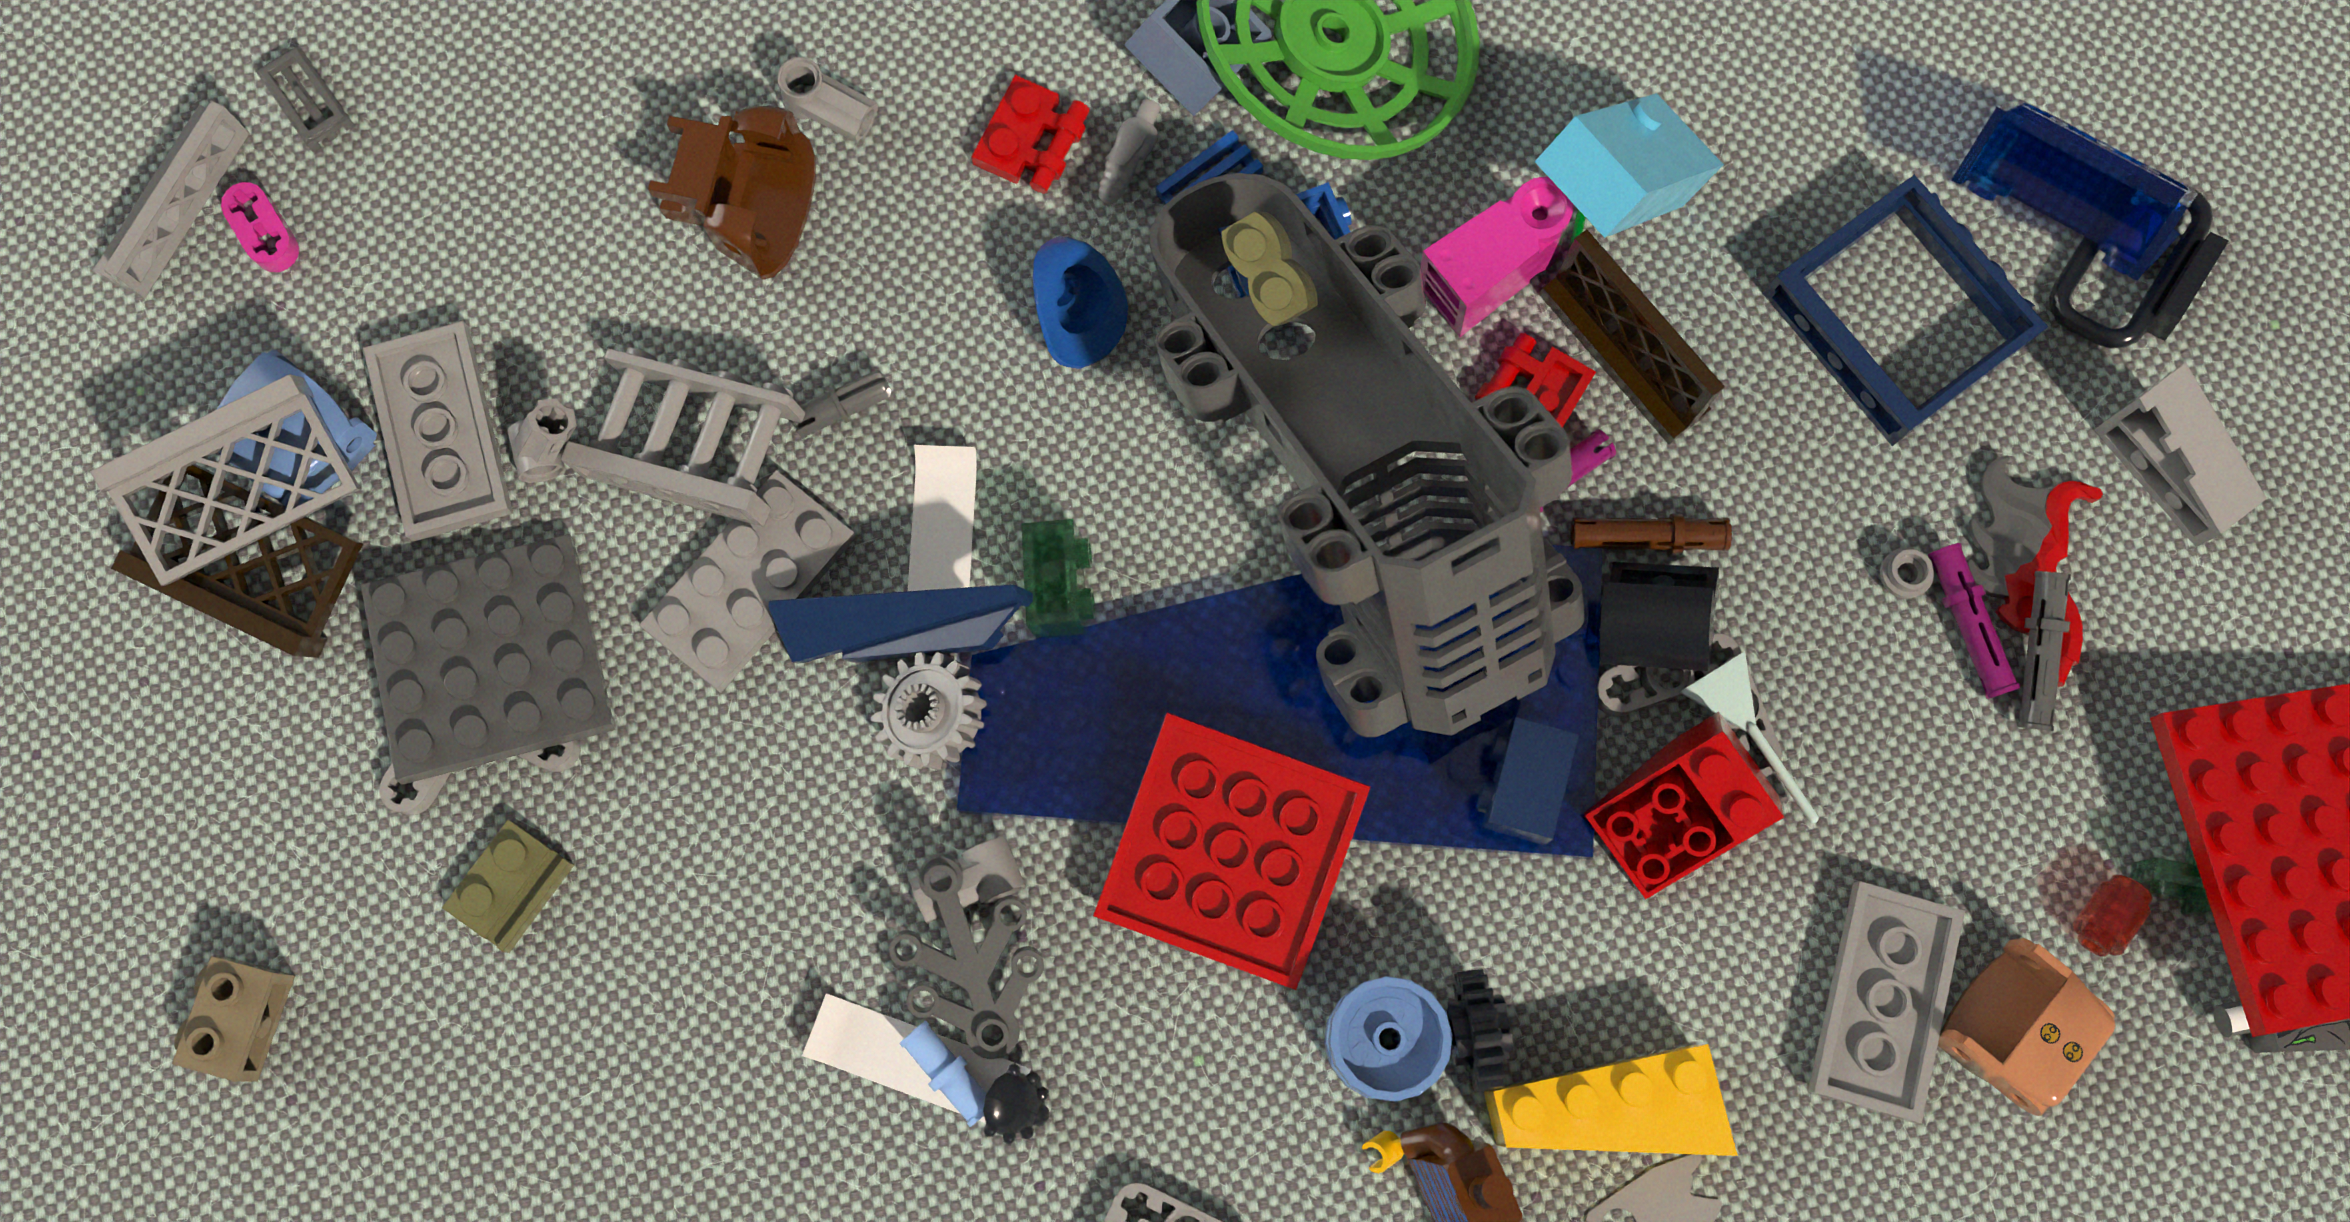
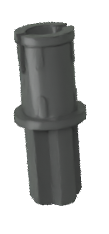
M876 370L837 389L834 385L828 387V393L800 405L805 412L802 423L792 422L794 426L798 425L797 432L802 439L842 419L845 423L851 421V415L891 396L889 384L883 373Z

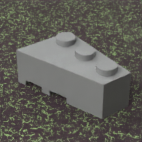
M2186 362L2138 395L2094 429L2096 434L2195 547L2221 535L2267 499Z

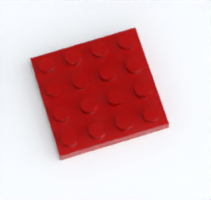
M1167 712L1093 916L1297 990L1371 787L1365 783Z

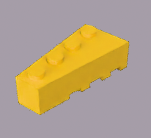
M1708 1044L1690 1045L1508 1085L1501 1089L1484 1091L1497 1146L1509 1148L1738 1156Z

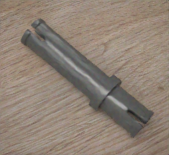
M2035 571L2031 618H2025L2024 628L2030 630L2020 719L2017 727L2054 731L2053 721L2063 632L2069 633L2070 622L2065 621L2071 574Z

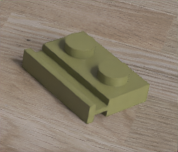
M508 819L442 906V909L478 935L496 945V948L502 952L510 953L574 867V864L520 825Z

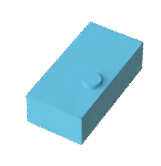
M1657 93L1575 116L1535 161L1604 238L1683 207L1724 165Z

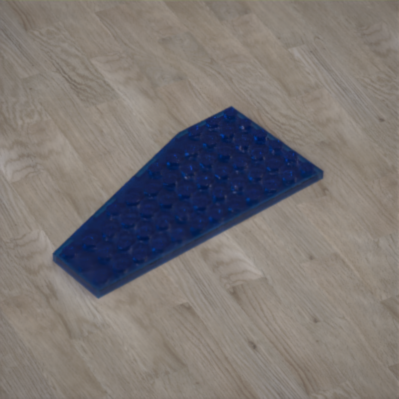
M1552 545L1558 553L1564 556L1567 564L1578 576L1582 584L1584 622L1575 633L1555 643L1556 654L1547 685L1519 700L1513 697L1480 715V721L1452 736L1414 729L1409 721L1377 737L1359 735L1350 727L1324 687L1316 658L1317 647L1328 636V632L1345 623L1341 606L1324 602L1319 598L1310 584H1307L1302 577V574L973 654L970 677L980 680L982 685L977 690L980 699L986 700L987 706L981 709V721L985 724L982 729H978L973 738L975 746L973 748L966 747L962 752L957 811L966 814L1126 825L1167 712L1369 785L1371 788L1351 842L1591 859L1593 858L1594 828L1585 817V812L1595 804L1602 549ZM1495 592L1489 595V600L1499 596L1500 594L1498 592ZM1473 604L1433 626L1415 624L1418 629L1432 631L1472 610ZM1511 608L1492 617V621L1512 612ZM1522 624L1506 632L1505 634L1495 638V642L1500 641L1501 639L1515 633L1516 631L1524 628L1525 626ZM1475 626L1435 648L1419 646L1422 650L1436 652L1477 629ZM1533 640L1525 644L1524 646L1510 652L1509 654L1499 658L1498 662H1501L1509 658L1510 656L1524 650L1525 648L1535 644L1536 640ZM1480 648L1474 649L1441 668L1424 666V670L1441 672L1479 652ZM1483 667L1443 689L1428 686V690L1445 692L1483 671ZM1370 700V701H1367V702H1364V703H1370V702H1373V701H1375V700ZM1515 717L1579 734L1554 838L1545 845L1481 828L1484 813L1476 811L1484 780L1493 782L1498 761L1490 759V752L1497 729L1506 730L1507 725Z

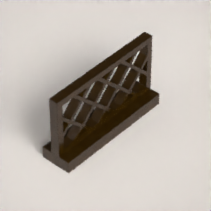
M1587 229L1574 239L1557 276L1542 287L1539 295L1669 445L1707 416L1711 411V403L1725 386Z
M196 464L187 467L182 483L187 474L199 479L203 494L207 497L215 473ZM172 475L164 478L162 484L169 486ZM224 478L221 490L225 492L219 494L218 501L226 503L239 498L244 500L246 506L251 490ZM158 491L146 518L158 521L167 492ZM260 495L255 512L261 513V508L271 513L267 516L275 518L285 513L287 507ZM177 496L169 524L175 522L176 527L191 531L187 517L203 512L205 504L198 502L184 508L180 496ZM215 507L212 521L217 534L211 536V538L226 542L236 537L239 526L228 529L222 509ZM304 517L290 524L296 543L274 551L269 535L257 540L262 556L240 564L235 551L225 556L228 569L213 575L205 573L204 568H201L169 585L161 586L136 541L130 551L119 550L111 569L292 656L319 658L328 640L320 635L364 543L311 518ZM253 519L249 530L265 522ZM146 526L153 538L155 528ZM305 530H307V531H309V532H311V533H314V534H316V535H315V536H312V537H310V538H307V535H306ZM179 535L182 548L167 554L161 552L170 569L184 563L178 559L183 557L188 559L193 539ZM326 541L343 547L334 567L319 573L311 547ZM204 543L202 550L210 548L213 545ZM299 552L307 578L285 586L277 560ZM265 565L273 591L256 597L250 594L243 573ZM232 578L234 586L224 582V580ZM311 586L316 606L309 620L306 621L295 615L289 594ZM277 599L279 607L268 602Z

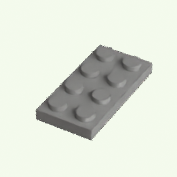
M460 321L364 347V355L405 537L414 542L513 514L470 329L465 322Z
M777 470L756 492L771 507L765 526L762 527L732 519L639 624L644 631L720 693L724 691L777 630L769 611V601L804 598L857 538L851 529Z
M1862 881L1853 883L1809 1084V1093L1908 1122L1922 1124L1965 914L1964 910Z

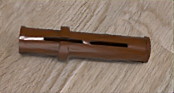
M1670 514L1669 518L1658 519L1573 517L1570 528L1572 550L1658 549L1669 550L1671 555H1682L1684 550L1729 551L1732 541L1730 518L1694 519L1684 518L1683 514Z

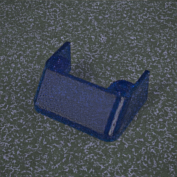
M2017 98L1996 106L1951 181L1959 185L1970 181L1967 189L1989 201H1994L1997 195L2006 198L2011 196L2100 244L2098 246L2099 249L2106 254L2102 259L2103 263L2136 281L2143 275L2198 195L2196 191L2182 182L2043 109Z

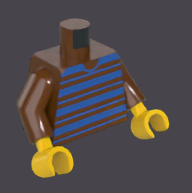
M1441 1122L1404 1131L1401 1133L1400 1138L1391 1131H1382L1361 1147L1362 1150L1374 1147L1381 1153L1383 1158L1369 1166V1170L1374 1173L1384 1172L1398 1162L1403 1155L1407 1157L1434 1222L1523 1221V1214L1515 1198L1513 1185L1509 1178L1506 1177L1495 1149L1490 1143L1471 1140L1451 1123Z

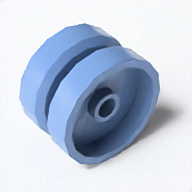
M1386 976L1357 985L1337 1001L1327 1019L1324 1045L1330 1067L1346 1087L1365 1098L1400 1101L1419 1096L1439 1080L1450 1060L1452 1032L1446 1011L1430 991L1411 980ZM1392 1028L1396 1031L1392 1040L1397 1047L1389 1050L1381 1046L1379 1035L1382 1030Z

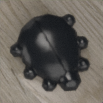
M1014 1063L1009 1066L1005 1074L994 1081L987 1092L983 1108L986 1122L984 1134L986 1137H993L997 1133L998 1135H1003V1142L1011 1144L1015 1141L1016 1133L1020 1132L1023 1139H1030L1034 1133L1032 1126H1043L1049 1119V1108L1042 1101H1045L1049 1096V1090L1043 1086L1036 1089L1035 1084L1039 1080L1036 1072L1031 1071L1027 1075L1020 1073V1067Z

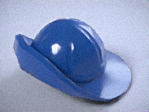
M1062 236L1049 240L1037 251L1033 265V290L1038 319L1052 358L1060 365L1082 369L1105 358L1112 352L1124 334L1128 314L1126 292L1112 265L1087 242Z

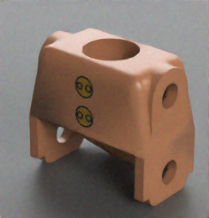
M2019 938L2009 940L2003 947L2005 952L1988 964L1965 989L1951 1010L1940 1032L1938 1046L1969 1072L1994 1086L2017 1106L2033 1115L2042 1116L2048 1107L2056 1106L2063 1101L2112 1035L2115 1029V1015L2102 1000L2090 992L2071 969L2040 944H2034L2028 939Z

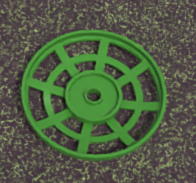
M1197 0L1196 3L1199 30L1208 57L1221 81L1236 100L1260 123L1286 140L1313 152L1342 159L1374 160L1395 157L1417 149L1438 136L1462 109L1472 91L1479 67L1480 40L1476 16L1470 0H1430L1417 6L1413 0H1392L1399 12L1384 16L1374 0H1284V2L1280 0H1237L1234 21L1238 44H1218L1211 23L1210 0ZM1251 4L1275 20V41L1252 42L1249 27ZM1449 14L1455 29L1458 48L1457 74L1454 82L1426 74L1429 60V45L1424 24ZM1322 28H1329L1333 32L1339 33L1343 42L1335 43L1330 41L1324 35ZM1406 30L1409 31L1412 45L1411 69L1387 59L1391 47V35ZM1279 60L1285 62L1288 68L1301 79L1294 96L1272 78L1262 63ZM1247 64L1263 88L1277 101L1289 108L1285 119L1271 112L1253 96L1233 72L1230 65ZM1376 75L1403 86L1402 90L1391 101L1374 109L1362 88L1370 83ZM1319 89L1329 92H1343L1355 114L1333 113L1315 108L1312 104ZM1418 92L1447 100L1441 112L1427 127L1401 142L1395 139L1383 122L1401 112ZM1307 118L1334 127H1364L1377 146L1349 145L1323 139L1304 131L1303 127Z

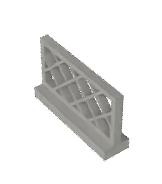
M291 374L286 375L90 471L101 491H108L161 586L169 585L361 489L311 399L314 395L304 378ZM301 411L312 428L305 449L278 441L284 420ZM271 426L268 438L256 434ZM246 438L265 444L256 473L229 465L235 444ZM318 441L326 456L315 453ZM275 447L303 455L294 485L267 477ZM222 450L219 461L207 458ZM316 459L331 464L342 484L323 494L304 488L312 460ZM197 462L216 468L207 497L180 489L186 468ZM227 471L254 479L245 509L218 501ZM172 475L169 486L158 483V481ZM264 483L292 491L285 513L275 518L255 512ZM146 487L167 492L158 521L140 516L129 496ZM301 494L313 497V499L298 506ZM177 496L205 504L196 533L168 525ZM215 507L243 515L236 537L226 542L206 536ZM253 519L265 522L249 530ZM146 526L155 528L153 538ZM166 532L193 539L187 561L172 569L168 567L160 552ZM204 543L216 546L201 554Z

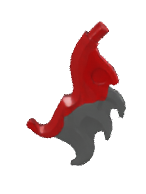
M2006 455L1996 458L1988 464L1980 479L1981 495L1989 507L1992 519L1990 527L1984 528L1976 517L1969 520L1970 537L1975 547L1984 556L1987 567L1984 570H1980L1973 560L1967 561L1976 585L1982 584L1987 596L2004 599L2005 604L2000 605L1995 611L1998 617L2011 629L2029 636L2030 629L2024 628L2025 618H2031L2035 571L2057 572L2056 567L2059 561L2068 556V512L2071 503L2077 499L2094 503L2103 496V491L2098 487L2077 481L2062 482L2053 489L2021 486L2012 481L2005 472V466L2010 459ZM2069 592L2065 621L2070 622L2069 633L2063 632L2058 687L2064 686L2071 667L2079 664L2083 643L2082 620L2078 607Z

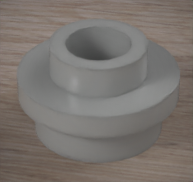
M1903 547L1892 551L1884 558L1880 566V578L1886 590L1892 595L1902 599H1913L1919 597L1930 588L1934 578V570L1931 560L1923 552L1914 548ZM1899 567L1909 569L1912 574L1911 582H1905L1898 575Z

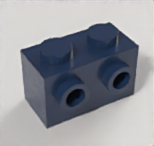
M1515 717L1507 725L1506 730L1498 728L1490 752V759L1498 761L1493 782L1484 780L1477 802L1476 811L1484 813L1481 828L1545 845L1553 840L1579 734Z

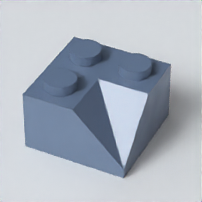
M1165 0L1124 45L1195 116L1225 85L1208 57L1199 30L1197 0ZM1210 0L1211 23L1218 44H1238L1234 21L1237 0ZM1250 9L1249 27L1252 42H1267L1274 33ZM1232 64L1230 67L1236 74L1245 64Z

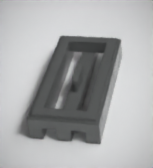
M298 45L256 71L312 152L321 148L318 142L324 138H327L329 141L337 138L338 135L335 131L342 127L348 131L355 126ZM298 62L334 115L332 117L325 118L290 65ZM279 72L283 74L317 123L316 127L309 130L273 78L274 75Z

